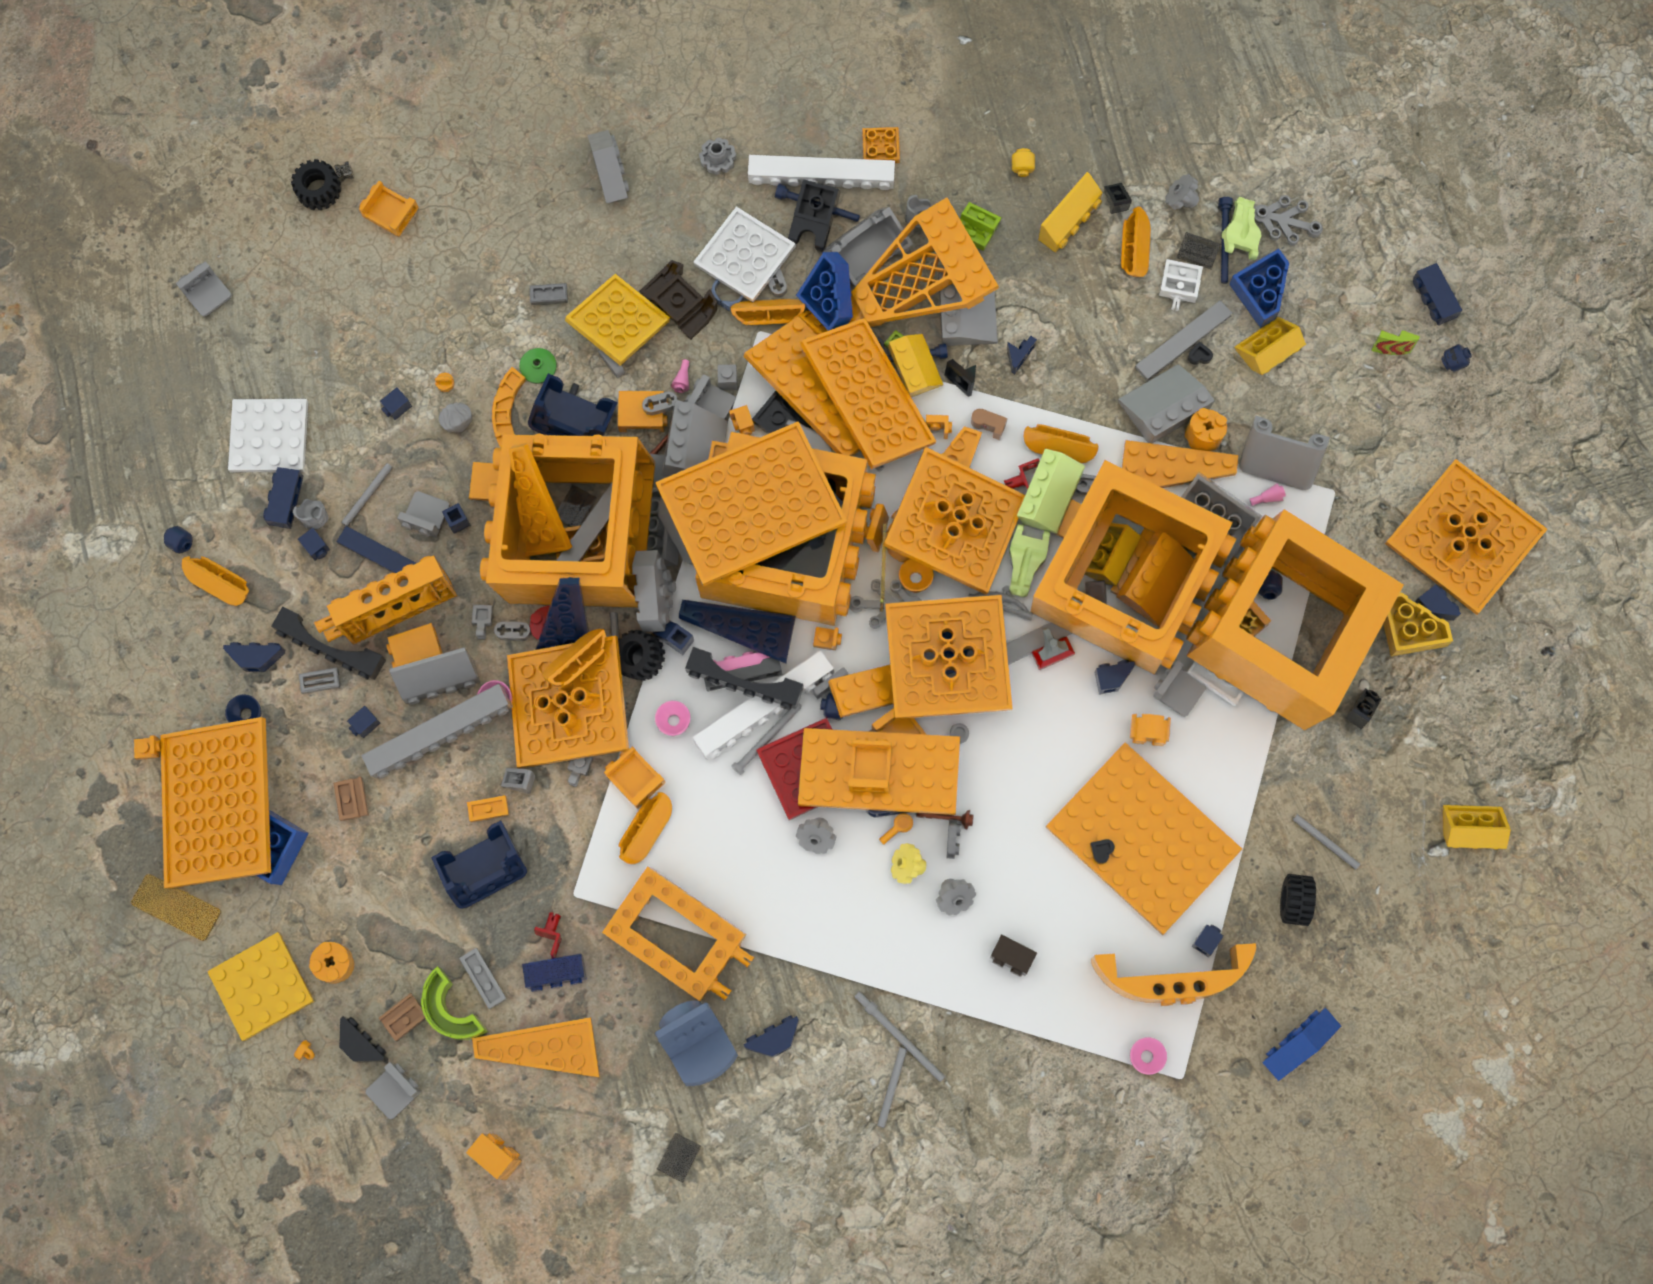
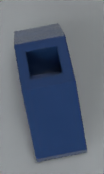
M231 642L230 645H223V649L245 672H265L285 654V649L279 643L261 645L260 643L251 642L249 645H242L238 642Z
M790 1015L781 1020V1025L777 1027L771 1025L764 1029V1034L750 1036L746 1039L747 1043L743 1044L746 1050L772 1058L791 1049L799 1024L798 1017L793 1018Z

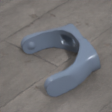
M717 279L711 291L717 304L731 312V306L742 302L745 297L741 295L736 301L720 300L715 292L720 284V281Z

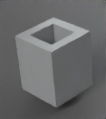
M718 365V387L720 389L738 390L736 365Z

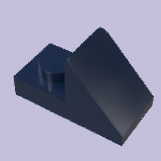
M1030 336L1028 340L1024 339L1019 349L1011 343H1007L1010 368L1014 375L1035 348L1036 338Z

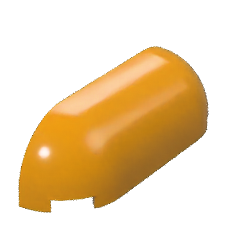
M1138 206L1132 210L1133 213L1129 216L1128 220H1124L1122 233L1121 267L1128 275L1133 277L1145 276L1149 268L1150 221L1146 212Z
M797 299L742 301L731 306L733 316L745 325L789 323L800 316L805 310V304Z
M1037 424L1033 428L1027 426L1024 430V442L1035 453L1043 454L1045 449L1061 452L1079 463H1086L1092 460L1098 451V444L1089 441L1090 437L1042 424Z
M190 556L182 559V570L187 579L194 585L230 605L237 606L246 600L249 589L246 585L247 582L242 577L201 556V559L190 558Z
M595 629L580 637L548 665L543 672L544 679L553 685H567L603 654L606 637L604 629Z
M658 792L657 796L652 799L647 798L621 838L618 845L621 848L619 858L628 864L641 862L647 856L667 824L672 813V803L665 793Z

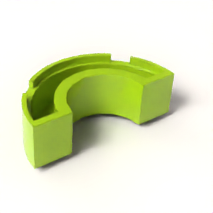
M437 966L427 977L423 986L421 1006L427 1022L440 1034L456 1040H471L486 1034L488 1030L476 1015L471 1014L465 1018H456L449 1013L446 1007V995L453 983L445 972Z

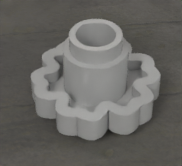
M716 138L715 141L708 140L702 145V152L699 154L701 166L707 167L708 173L715 175L720 174L721 171L727 173L734 167L733 161L736 159L734 146L728 145L726 139Z
M1190 174L1183 175L1169 188V193L1165 197V203L1174 210L1180 209L1182 206L1188 208L1195 207L1199 202L1198 193L1195 191L1198 188V181Z
M821 817L806 820L804 824L799 825L796 833V838L800 840L799 845L807 851L813 850L816 854L827 853L828 849H833L837 838L833 834V828L829 826L828 821Z
M950 878L945 880L941 885V890H939L940 896L936 899L937 906L941 912H946L947 915H957L961 910L966 911L973 904L974 901L972 899L976 896L973 885L967 883L964 879L954 880Z

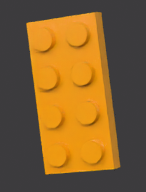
M890 665L828 681L840 718L894 704Z

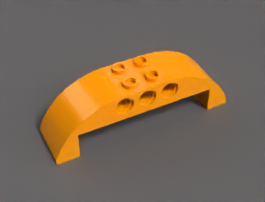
M1256 943L1238 944L1229 949L1231 970L1117 978L1115 953L1094 955L1091 958V964L1097 975L1110 989L1128 999L1145 1003L1161 1002V1006L1173 1005L1176 1001H1181V1004H1193L1198 999H1204L1220 993L1239 980L1249 968L1254 958ZM1194 984L1200 987V992L1194 990ZM1174 985L1180 988V994L1174 991ZM1153 987L1159 988L1160 995L1154 993Z

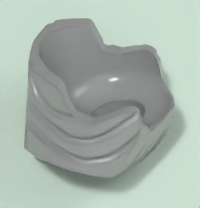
M917 195L910 196L907 201L905 222L909 224L916 215L931 207L930 200L919 199Z
M461 402L447 405L439 414V423L449 433L463 432L472 422L470 408Z
M305 499L299 507L295 506L293 509L296 518L308 530L311 528L319 529L329 519L321 501Z

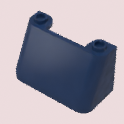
M548 373L533 404L528 419V426L543 435L604 436L618 402L609 398H601L597 404H594L563 391V381L559 377Z
M502 820L492 824L487 829L488 839L454 856L450 851H441L431 857L442 884L456 907L460 909L467 908L522 879L527 874V868Z

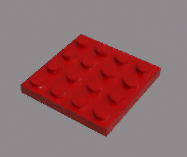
M827 717L805 727L833 730ZM804 728L756 749L788 820L818 808L798 806Z

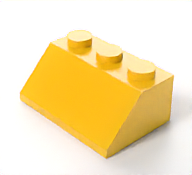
M1277 317L1234 348L1251 370L1263 375L1268 373L1277 364L1284 362L1293 353L1298 352L1306 343L1299 326Z
M923 334L906 335L889 342V352L901 381L911 398L944 385Z
M1111 523L1089 567L1086 569L1085 575L1097 581L1105 580V584L1117 586L1141 536L1129 525Z
M1443 805V836L1447 847L1507 849L1511 829L1502 807Z

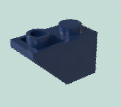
M1436 584L1415 601V603L1421 604L1440 619L1454 621L1461 614L1457 604L1451 602L1444 589Z
M670 620L666 623L665 631L652 632V634L681 655H684L694 642V637L691 633Z
M1122 660L1117 662L1118 664L1110 665V663L1099 665V668H1096L1094 672L1099 695L1119 691L1132 672L1135 661Z

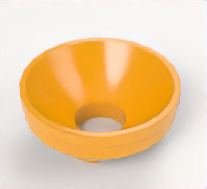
M908 559L900 567V583L910 592H922L933 581V569L912 559ZM918 573L922 579L919 583H913L910 576Z

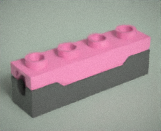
M746 652L736 658L735 656H728L723 661L718 662L713 660L729 674L750 682L782 675L780 661L759 652ZM704 679L707 692L725 688V685L719 683L718 685H712L706 682L707 679Z

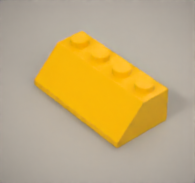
M1088 172L1085 173L1041 224L1038 240L1055 253L1059 248L1063 249L1066 246L1067 239L1078 232L1079 225L1082 222L1085 223L1091 216L1090 212L1093 209H1098L1102 203V191Z

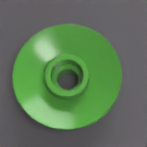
M535 348L527 351L522 356L519 367L521 374L527 381L539 384L544 383L548 373L551 375L555 374L557 364L551 352L543 348ZM536 361H540L538 366L534 365Z

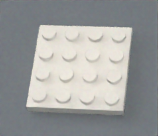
M735 207L693 263L694 266L716 280L718 279L721 283L746 299L754 302L795 249L796 244L740 208Z
M233 399L228 471L276 472L277 467L304 472L308 400Z

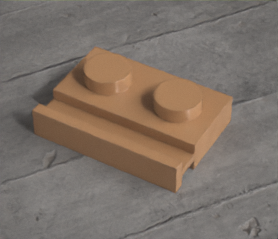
M362 777L333 783L340 821L369 816Z
M412 993L408 994L379 1017V1020L395 1041L401 1039L426 1019L422 1006Z

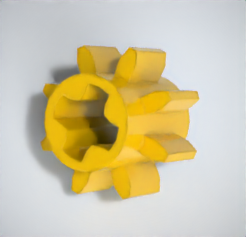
M1249 611L1243 618L1245 623L1249 622V625H1243L1242 620L1239 627L1252 634V629L1258 627V625L1254 624L1257 617H1252Z

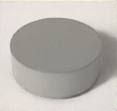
M958 723L951 727L950 736H960V744L967 741L969 730L964 724Z

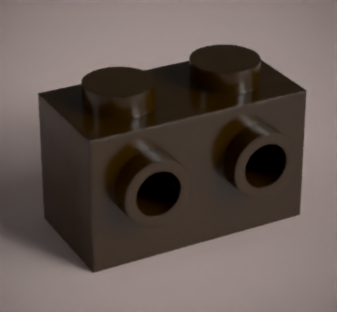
M1001 934L990 958L993 959L992 963L1002 968L1005 965L1011 968V973L1021 977V975H1027L1037 952Z

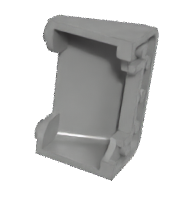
M890 207L881 208L829 244L823 251L838 252L849 264L850 284L857 286L904 229ZM909 236L901 243L905 253L910 250L909 247L913 244ZM898 247L888 259L897 254L902 256L900 248Z
M1255 416L1244 444L1239 463L1240 469L1245 473L1301 490L1310 489L1315 481L1330 437L1315 434L1310 437L1308 444L1271 433V422L1266 418Z

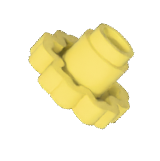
M901 844L899 850H895L892 857L891 873L898 883L910 884L912 878H916L925 872L926 861L922 859L919 849L915 848L913 844Z

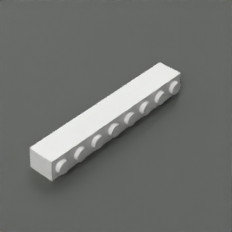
M749 155L748 181L754 185L771 184L778 186V184H787L795 187L802 185L804 179L830 187L837 186L846 189L861 187L862 189L879 188L881 190L894 189L895 161Z
M820 650L773 683L782 682L785 678L803 683L802 695L806 692L809 694L813 692L817 684L834 674V668ZM754 696V698H749L693 736V740L706 759L710 757L714 759L721 754L720 750L726 746L727 748L732 747L737 743L738 738L748 736L753 732L754 727L766 724L770 716L773 714L779 715L785 709L781 708L778 703L773 702V704L763 702L762 698Z

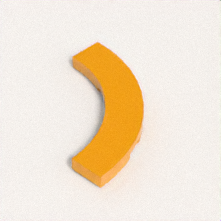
M513 367L509 369L501 380L492 406L493 430L500 448L503 435H515L511 419L512 407L519 389L526 381V378Z

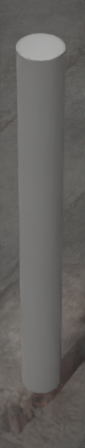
M386 463L341 523L348 526L391 471L393 468L391 465Z
M1297 814L1294 817V822L1355 870L1359 867L1360 863L1301 816Z
M899 1047L877 1126L885 1128L907 1052V1049Z

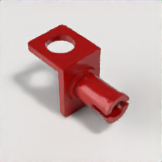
M1039 458L1019 465L1020 475L1003 480L1005 485L1012 489L1024 485L1028 490L1029 485L1024 472L1038 467Z
M549 912L545 928L535 927L534 931L537 936L555 940L550 953L551 959L555 960L562 940L560 933H556L561 916L556 913L554 916L553 912Z

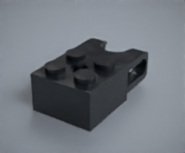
M803 179L788 239L797 244L803 233L813 232L815 234V249L823 252L827 244L841 191L834 187ZM819 199L821 205L816 208L813 203Z

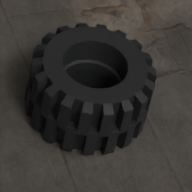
M314 159V162L307 160L306 164L301 163L300 168L294 170L296 174H292L291 177L293 179L291 181L292 189L304 207H310L311 210L317 208L319 211L323 207L329 208L330 204L334 205L336 203L335 199H339L341 183L330 164L323 160L319 162L318 159ZM313 181H325L321 188L308 190L309 185Z
M630 630L628 633H623L622 638H618L621 674L641 681L652 679V675L656 676L658 669L661 670L663 667L661 665L662 662H665L663 657L665 650L662 649L664 645L662 642H659L660 639L640 630ZM642 646V659L635 665L633 654Z
M1287 874L1282 885L1280 899L1282 922L1285 924L1309 926L1313 919L1316 905L1315 880L1313 876Z

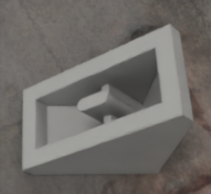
M506 768L501 787L530 794L535 775L531 770Z

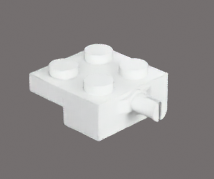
M1166 260L1159 296L1173 299L1171 308L1173 311L1175 306V311H1179L1181 301L1196 302L1201 282L1202 266Z

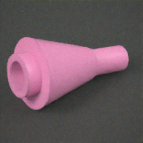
M686 359L682 360L681 368L671 384V387L677 393H684L689 390V361Z
M1277 483L1261 493V495L1249 500L1252 506L1262 502L1283 501V497L1286 494L1283 486H1279Z

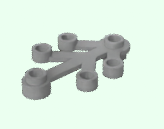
M1287 195L1281 196L1279 201L1269 206L1258 205L1254 208V220L1264 224L1269 232L1270 239L1274 241L1280 238L1282 230L1287 238V243L1292 246L1296 245L1299 236L1293 233L1289 226L1307 230V234L1312 238L1319 237L1323 230L1321 223L1317 221L1308 223L1291 218L1307 211L1308 203L1304 200L1299 201L1297 206L1281 214L1273 212L1289 206L1291 200ZM1282 200H1286L1287 204L1282 203ZM1299 205H1304L1305 208L1302 209L1299 207ZM1259 211H1263L1265 214L1261 215ZM1271 221L1277 222L1281 230L1274 228ZM1313 226L1318 227V230H1314ZM1276 232L1278 236H1274L1272 233ZM1290 237H1294L1296 241H1291Z
M874 579L871 582V589L877 592L885 601L863 600L860 596H854L851 598L849 608L855 613L861 612L863 608L884 609L880 614L871 617L869 620L870 627L877 629L880 627L881 622L886 619L885 604L922 600L919 597H910L901 587L900 581L893 580L890 583V590L897 593L903 599V601H896L884 589L882 582L879 579ZM879 583L880 587L874 588L873 584ZM893 584H898V585H899V588H898V589H894V588L892 587V585H893ZM858 600L860 605L855 606L853 602ZM872 620H877L879 623L873 625L871 622Z

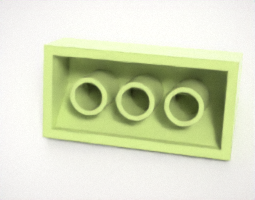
M1045 449L1017 514L1022 524L1057 534L1085 466L1061 452Z

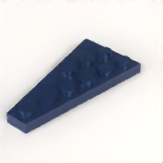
M569 577L559 579L535 650L575 643L580 637L589 632L580 578Z
M682 599L679 619L785 664L787 663L796 616Z

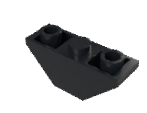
M1365 688L1345 718L1362 729L1371 720L1382 699L1373 690Z
M342 1016L340 1018L339 1048L353 1062H386L388 1060L385 1056L387 1052L379 1044L375 1046L371 1042L373 1038L365 1030L361 1032L357 1028L359 1024L352 1017L348 1019Z

